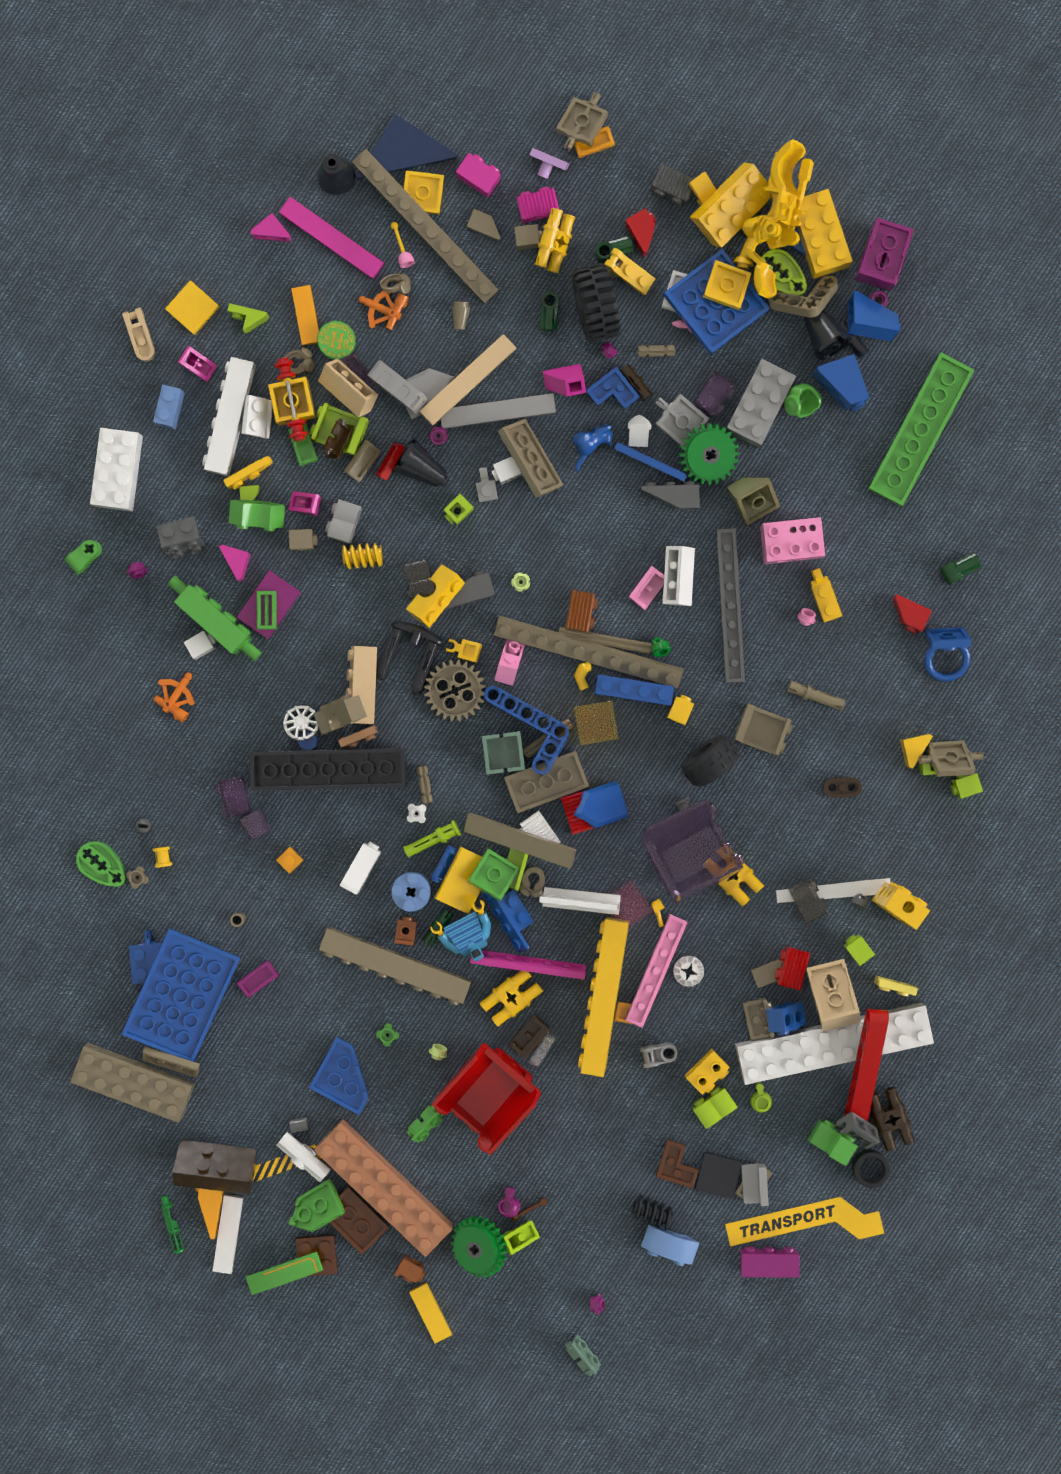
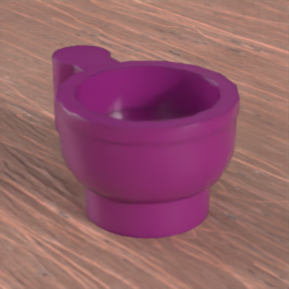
M513 1187L505 1189L506 1195L498 1204L500 1214L507 1218L516 1216L520 1211V1203L514 1197L515 1189Z

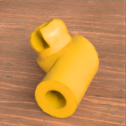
M588 662L580 663L574 674L580 691L589 688L585 677L592 667Z

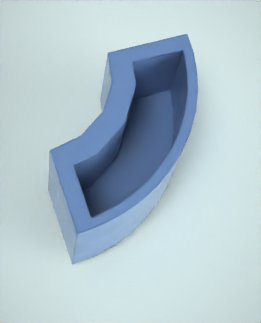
M648 1225L641 1247L647 1249V1253L651 1256L658 1257L660 1255L673 1260L672 1262L679 1266H683L684 1263L692 1265L700 1243L687 1235L668 1229L665 1231L662 1226L657 1228V1225Z

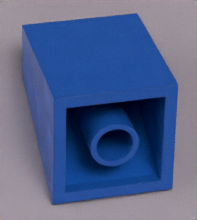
M854 354L821 365L812 373L813 378L845 411L849 409L852 412L857 411L866 405L865 402L869 399V395Z

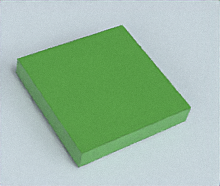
M487 849L467 882L496 900L501 901L521 868L492 850Z

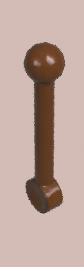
M541 1198L540 1202L519 1212L516 1216L511 1217V1219L516 1221L519 1216L538 1206L547 1205V1199Z

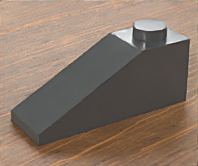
M483 570L473 573L474 577L469 578L465 582L461 590L444 610L495 596L489 572L485 573Z

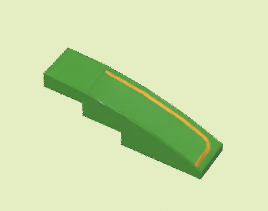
M313 1252L246 1276V1280L251 1294L254 1295L320 1272L323 1268L318 1253Z

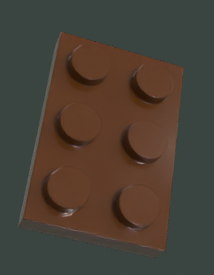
M348 1186L339 1195L345 1213L329 1223L363 1255L389 1228V1225Z

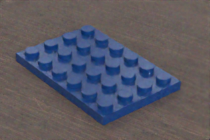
M169 928L121 1035L194 1062L240 957Z

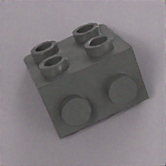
M194 516L157 526L161 548L169 558L179 559L184 554H198L206 549L205 543L199 535Z

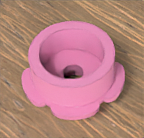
M803 608L797 615L800 623L806 626L810 625V623L814 624L816 621L815 612L808 608Z

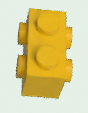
M711 1049L685 1074V1077L703 1095L705 1092L709 1093L715 1087L714 1083L718 1079L722 1080L729 1073L728 1069L730 1067Z

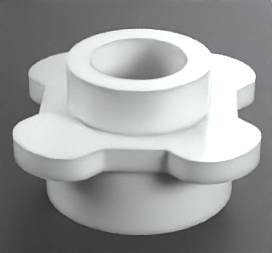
M423 804L420 806L408 805V822L419 821V823H424L426 820L424 817L426 806Z

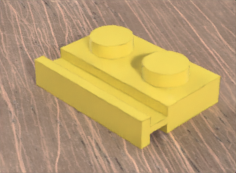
M875 976L874 983L879 986L878 989L888 992L890 989L895 990L897 994L908 996L909 994L916 996L918 988L914 985Z

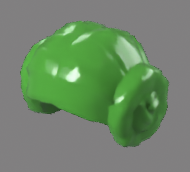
M809 384L795 385L789 390L785 398V411L790 416L798 418L807 417L820 408L822 397Z

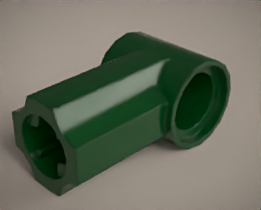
M626 236L613 241L599 243L594 253L596 261L605 263L607 259H610L614 248L623 252L624 255L633 253V244L630 237ZM606 249L609 255L602 256L599 250Z
M548 291L543 294L541 299L540 330L552 332L557 331L559 299L555 292ZM553 297L556 302L554 305L548 306L545 304V299Z
M973 553L958 561H953L940 567V570L947 585H950L962 579L963 576L981 568V562L978 556Z

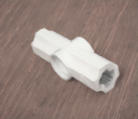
M286 1132L276 1144V1146L291 1157V1161L298 1168L305 1169L319 1182L331 1170L327 1164L316 1156L312 1148L300 1143L289 1132Z

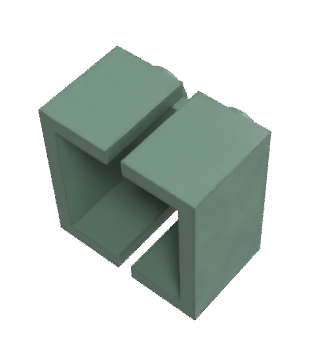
M520 731L503 733V738H500V734L482 736L487 774L503 773L504 768H507L508 772L525 770Z

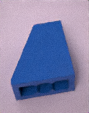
M858 291L852 293L847 302L848 334L892 341L895 335L900 332L901 324L898 323V314Z

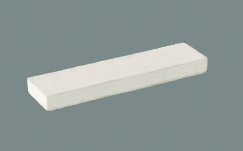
M224 1194L213 1265L214 1272L232 1274L244 1197Z

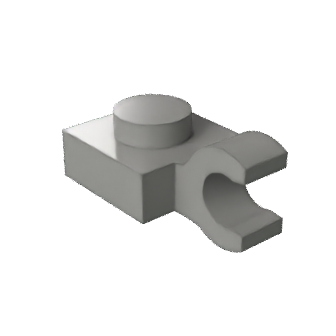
M487 467L479 468L481 482L476 483L479 503L497 500L495 480L489 481Z

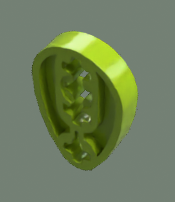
M780 249L766 252L762 256L765 262V259L769 260L772 258L774 266L780 265L779 270L782 273L784 271L787 272V279L785 277L781 279L779 277L780 273L778 271L775 272L777 292L802 296L807 289V284L800 266L793 257ZM769 265L768 268L773 270V266ZM793 284H801L802 286L800 289L802 291H794L795 286Z

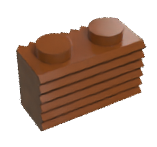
M572 590L566 629L589 632V629H593L595 618L591 617L592 610H596L598 599L594 598V593Z

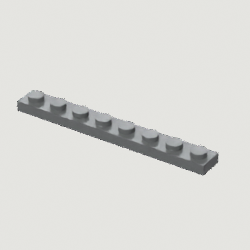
M736 528L717 529L716 540L725 683L745 682Z

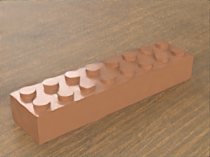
M344 1119L316 1146L314 1151L425 1257L452 1230L453 1223Z

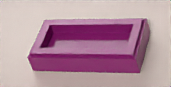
M267 960L237 982V985L246 997L249 998L278 977L279 974L269 960Z

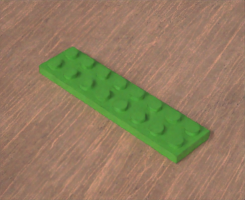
M942 352L939 353L868 487L869 490L901 507L904 505L975 371L974 369Z

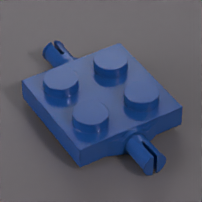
M147 930L143 931L145 942L129 946L132 984H144L162 942L152 941V930H148V933Z

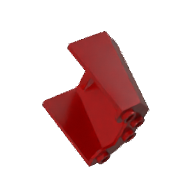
M482 1043L436 1096L431 1105L439 1114L447 1115L452 1111L455 1117L462 1119L470 1130L479 1134L477 1142L480 1150L491 1155L534 1109L541 1092L531 1083L533 1079L531 1074L504 1050L498 1047L493 1050L488 1044Z

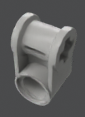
M671 1042L640 1048L644 1058V1068L673 1062L677 1058V1048ZM666 1048H671L674 1050V1054L667 1057L663 1051Z

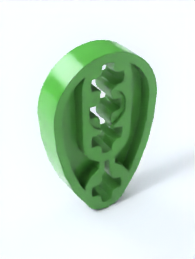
M92 841L84 844L79 849L76 863L79 870L85 876L107 886L118 887L126 882V872L120 858L106 843ZM91 849L92 856H99L98 861H106L105 866L107 869L100 870V864H93V859L90 856L85 857L86 853L84 850ZM120 873L122 881L114 882L115 877L113 874L117 875Z

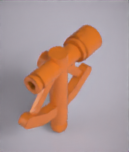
M382 291L376 295L374 300L365 298V296H360L358 300L369 307L368 320L371 329L375 328V324L388 320L386 328L393 330L396 321L400 320L402 313H400L402 308L408 304L409 297L398 293L395 303H392L389 297L390 293ZM386 297L390 308L379 302ZM375 310L387 315L374 320Z
M189 672L185 674L180 683L172 679H160L158 683L162 685L165 699L157 695L153 700L163 707V711L172 713L174 719L182 723L187 719L189 713L179 707L187 703L189 705L195 704L191 692L186 688L190 682L189 680L192 679V674ZM166 685L176 687L170 698L168 697ZM183 692L187 699L176 703Z

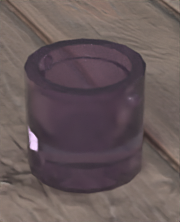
M261 809L239 820L249 841L271 830Z

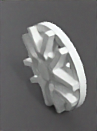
M294 706V708L288 710L283 721L287 735L299 741L313 737L319 729L317 721L310 720L314 713H316L315 710L309 706ZM299 709H305L302 714L299 712ZM308 710L312 712L308 717L305 716ZM296 711L298 716L294 717L292 712ZM289 715L292 717L293 720L287 721ZM294 724V726L287 728V725ZM309 724L316 725L315 729L309 727ZM296 730L295 736L290 732ZM306 730L312 731L311 734L306 736ZM299 731H303V737H298Z

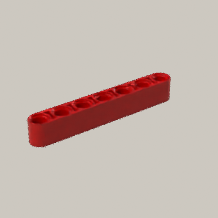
M866 1010L844 1116L854 1112L868 1122L889 1024V1013L887 1010Z

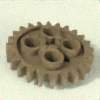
M450 660L448 666L445 662H442L443 668L435 666L437 672H430L433 678H426L430 685L424 686V688L429 690L424 696L431 698L426 703H433L431 710L437 708L436 715L439 716L443 713L444 720L447 716H450L452 722L454 717L461 721V716L463 715L466 719H469L468 713L470 712L472 715H475L473 709L480 710L481 708L478 703L485 702L480 698L485 693L481 689L485 688L486 685L480 684L484 678L477 677L480 671L473 672L474 665L467 668L468 662H465L463 666L460 660L457 661L456 665ZM458 673H464L466 676V680L461 684L455 681V676ZM441 680H445L448 683V688L445 691L438 689L437 685ZM467 683H471L470 687L458 691V696L450 694L442 699L440 698V695L452 691V686L454 685L459 688ZM466 690L473 692V699L470 701L463 699V693ZM448 698H453L456 702L455 707L452 709H448L445 706V701Z

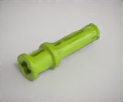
M452 820L450 824L442 828L438 827L435 830L436 832L404 846L403 848L408 858L439 842L446 843L448 839L456 835L460 836L461 832L455 820Z

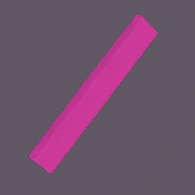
M289 197L279 211L283 217L371 279H374L383 267L384 263L293 198Z
M481 950L484 955L481 960L473 961L472 957L470 960L472 964L585 980L586 965L485 950Z

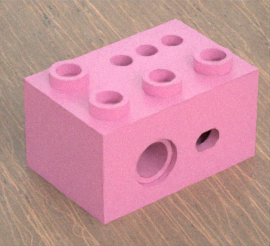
M821 517L763 523L760 526L764 564L821 559L825 556Z

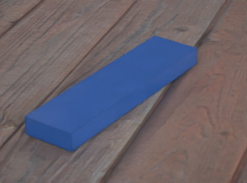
M619 442L614 448L682 481L686 479L687 475Z

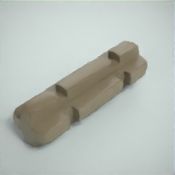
M646 345L638 346V356L664 357V355H667V357L675 356V346L649 345V347H646Z
M421 766L417 768V773L420 776L418 779L420 791L423 795L421 796L422 803L426 804L431 803L433 800L432 794H430L429 776L427 777L428 768L427 766Z

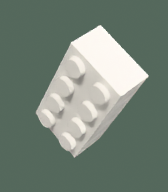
M100 428L90 500L91 505L133 512L143 439L141 434Z

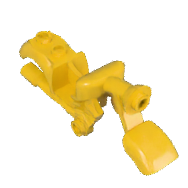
M794 139L784 144L775 153L772 161L768 187L765 186V191L772 193V208L767 215L753 217L743 223L742 229L747 239L740 255L733 261L741 269L754 267L752 260L757 263L754 270V285L758 294L768 299L774 297L777 293L775 285L776 274L768 268L769 264L755 252L758 244L767 241L769 248L772 250L798 244L800 237L794 230L795 226L801 225V222L797 221V217L804 214L800 207L814 166V162L811 159L804 158L802 160L798 175V189H796L792 180L793 170L798 161L804 157L806 151L803 144Z

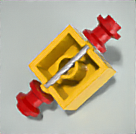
M280 358L277 360L278 363L274 364V367L279 369L280 372L277 380L283 382L268 384L275 420L279 426L287 425V427H291L292 433L289 435V439H294V442L304 441L305 437L308 436V432L303 430L302 425L306 423L305 420L316 418L309 381L306 377L293 379L296 377V373L291 372L290 368L294 364L293 361L289 360V358Z

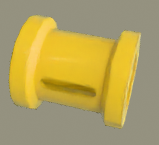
M170 846L153 848L156 857L155 868L172 865L168 853Z

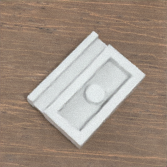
M246 395L241 434L264 439L269 438L273 408L271 400Z

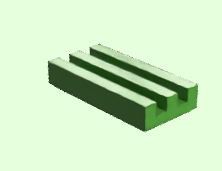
M257 591V630H277V591ZM261 595H265V625H262ZM269 595H272V625H269Z

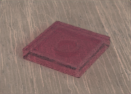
M632 879L611 893L621 895L619 915L610 914V916L616 919L628 920L629 925L627 929L654 911Z

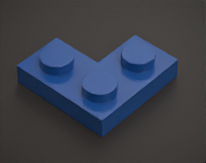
M617 367L586 390L597 407L612 395L624 410L640 398Z

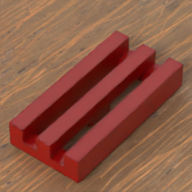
M395 442L392 444L376 473L377 477L387 481L405 446Z

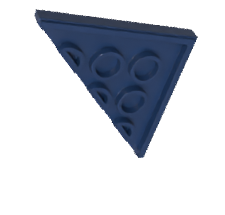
M397 115L394 116L371 151V155L387 172L440 163L441 161L454 160L458 157L456 153ZM358 171L355 177L362 179L364 175Z

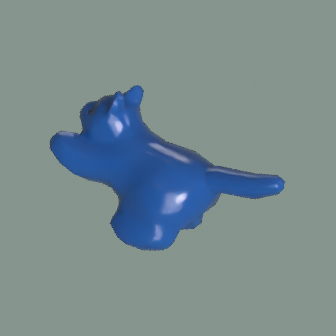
M603 424L595 427L591 433L581 431L573 436V443L580 454V458L575 466L576 471L580 470L587 456L600 444L613 446L611 425Z

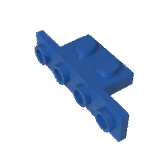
M513 889L505 894L501 901L496 900L481 890L483 899L488 902L492 914L501 923V928L509 936L514 949L519 953L529 949V945L520 931L534 921L515 890Z

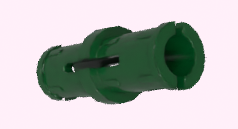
M443 908L437 920L431 924L433 930L437 931L440 928L437 924L439 922L442 925V931H444L443 928L454 914L451 911H447L448 909ZM430 929L425 938H423V941L433 946L438 939V934H434Z

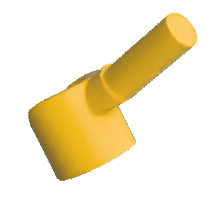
M660 899L652 902L651 906L657 916L659 927H663L660 910L664 906Z

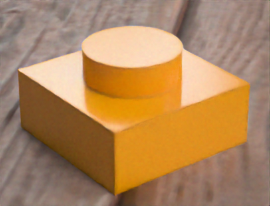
M290 846L276 861L290 874L304 860Z

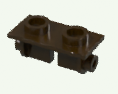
M341 418L335 421L330 432L334 435V438L328 436L322 448L323 454H325L324 457L339 460L355 427L354 425L345 424L346 421Z

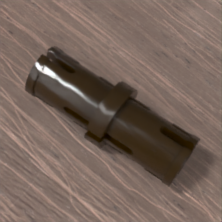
M627 364L620 370L642 401H645L653 394L643 383V378L636 374L630 364Z

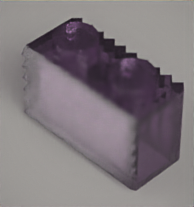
M715 371L693 405L711 418L714 414L718 416L724 408L722 405L724 399L729 400L735 391L732 389L734 383Z
M243 775L218 781L219 785L216 786L218 796H222L224 803L221 804L223 815L231 818L252 813Z

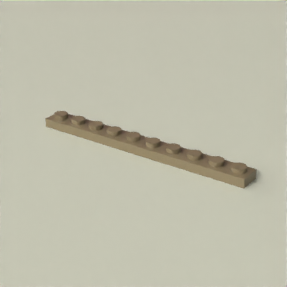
M367 149L352 161V164L484 304L499 291Z
M499 616L494 636L667 686H674V688L679 687L684 670L680 667L563 635L503 616Z

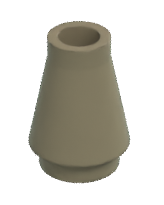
M454 301L453 306H451L454 329L465 330L470 311L469 302Z

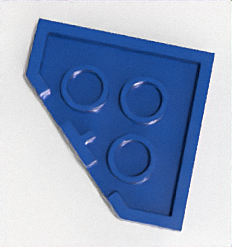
M336 1037L309 1088L360 1115L369 1096L354 1045Z

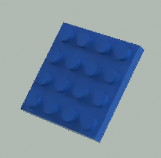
M723 249L663 293L665 299L710 355L770 309L750 283H748L739 311L703 298L715 260L736 267Z

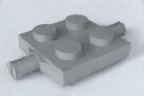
M681 394L670 404L666 403L661 397L655 402L664 410L655 425L679 445L684 446L685 442L682 439H688L687 432L694 433L693 427L699 430L700 424L705 425L709 420L705 414Z

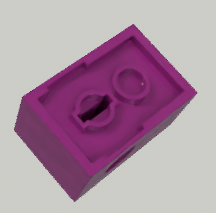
M877 217L871 227L854 280L891 292L897 283L914 229Z

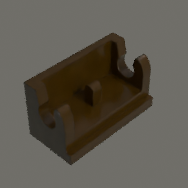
M533 1014L509 1044L518 1054L526 1059L550 1031V1027Z

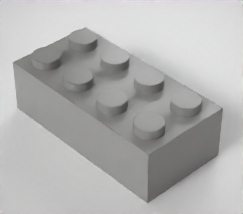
M761 359L726 428V432L731 431L732 435L760 448L796 376Z

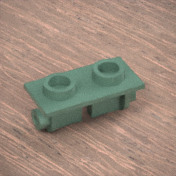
M577 1334L572 1342L569 1341L565 1344L566 1351L573 1360L580 1357L581 1360L577 1361V1365L584 1374L588 1376L596 1375L601 1363L597 1356L587 1347L585 1341Z

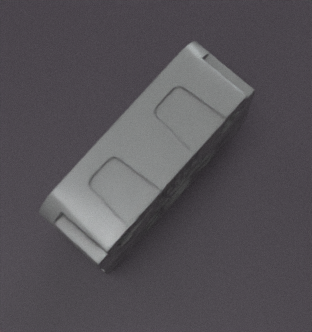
M381 360L376 363L368 374L371 380L414 414H417L428 400L423 393Z

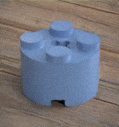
M418 872L402 874L396 879L392 887V898L395 904L408 912L423 908L431 896L429 880ZM408 887L416 889L414 892L415 896L412 894L408 895Z

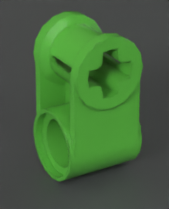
M86 540L64 560L78 575L100 556L102 546L97 541ZM89 545L94 546L93 553L88 552L90 550Z

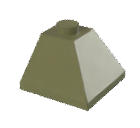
M743 477L727 487L733 503L747 526L780 507L769 478Z

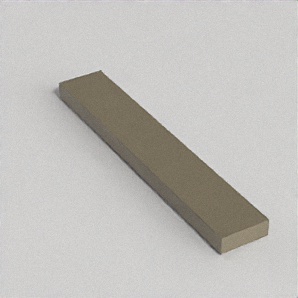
M471 812L467 816L464 828L466 833L569 869L573 865L577 849Z

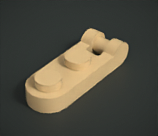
M136 308L135 311L130 313L128 311L122 313L136 356L144 362L152 360L155 356V348L142 308ZM138 318L139 322L132 324V320Z

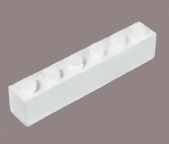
M231 357L230 362L227 361L225 373L227 375L226 379L222 380L220 387L222 396L216 403L218 413L217 417H214L212 420L211 428L213 433L207 441L209 450L208 454L204 455L202 465L205 466L204 470L207 472L230 476L243 422L245 397L250 393L256 368L254 362Z

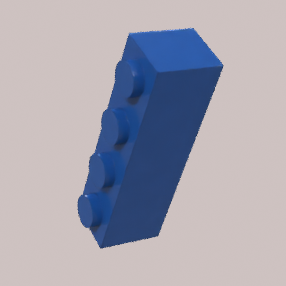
M597 675L594 694L671 706L674 686Z

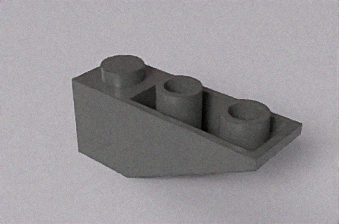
M693 481L683 482V485H675V482H665L664 486H656V483H645V486L640 488L641 492L677 510H699L700 508L699 485H695Z

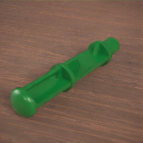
M164 1195L160 1198L170 1241V1234L174 1235L177 1249L174 1250L171 1241L173 1253L180 1254L184 1251L177 1221L172 1220L169 1209L173 1205L169 1201L168 1195ZM177 1232L179 1233L182 1248H179L175 1234Z

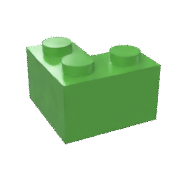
M819 1119L807 1139L813 1145L827 1152L829 1157L846 1166L858 1147L854 1142L855 1139L850 1133L841 1134L840 1131L835 1129L836 1125L826 1119L823 1122Z

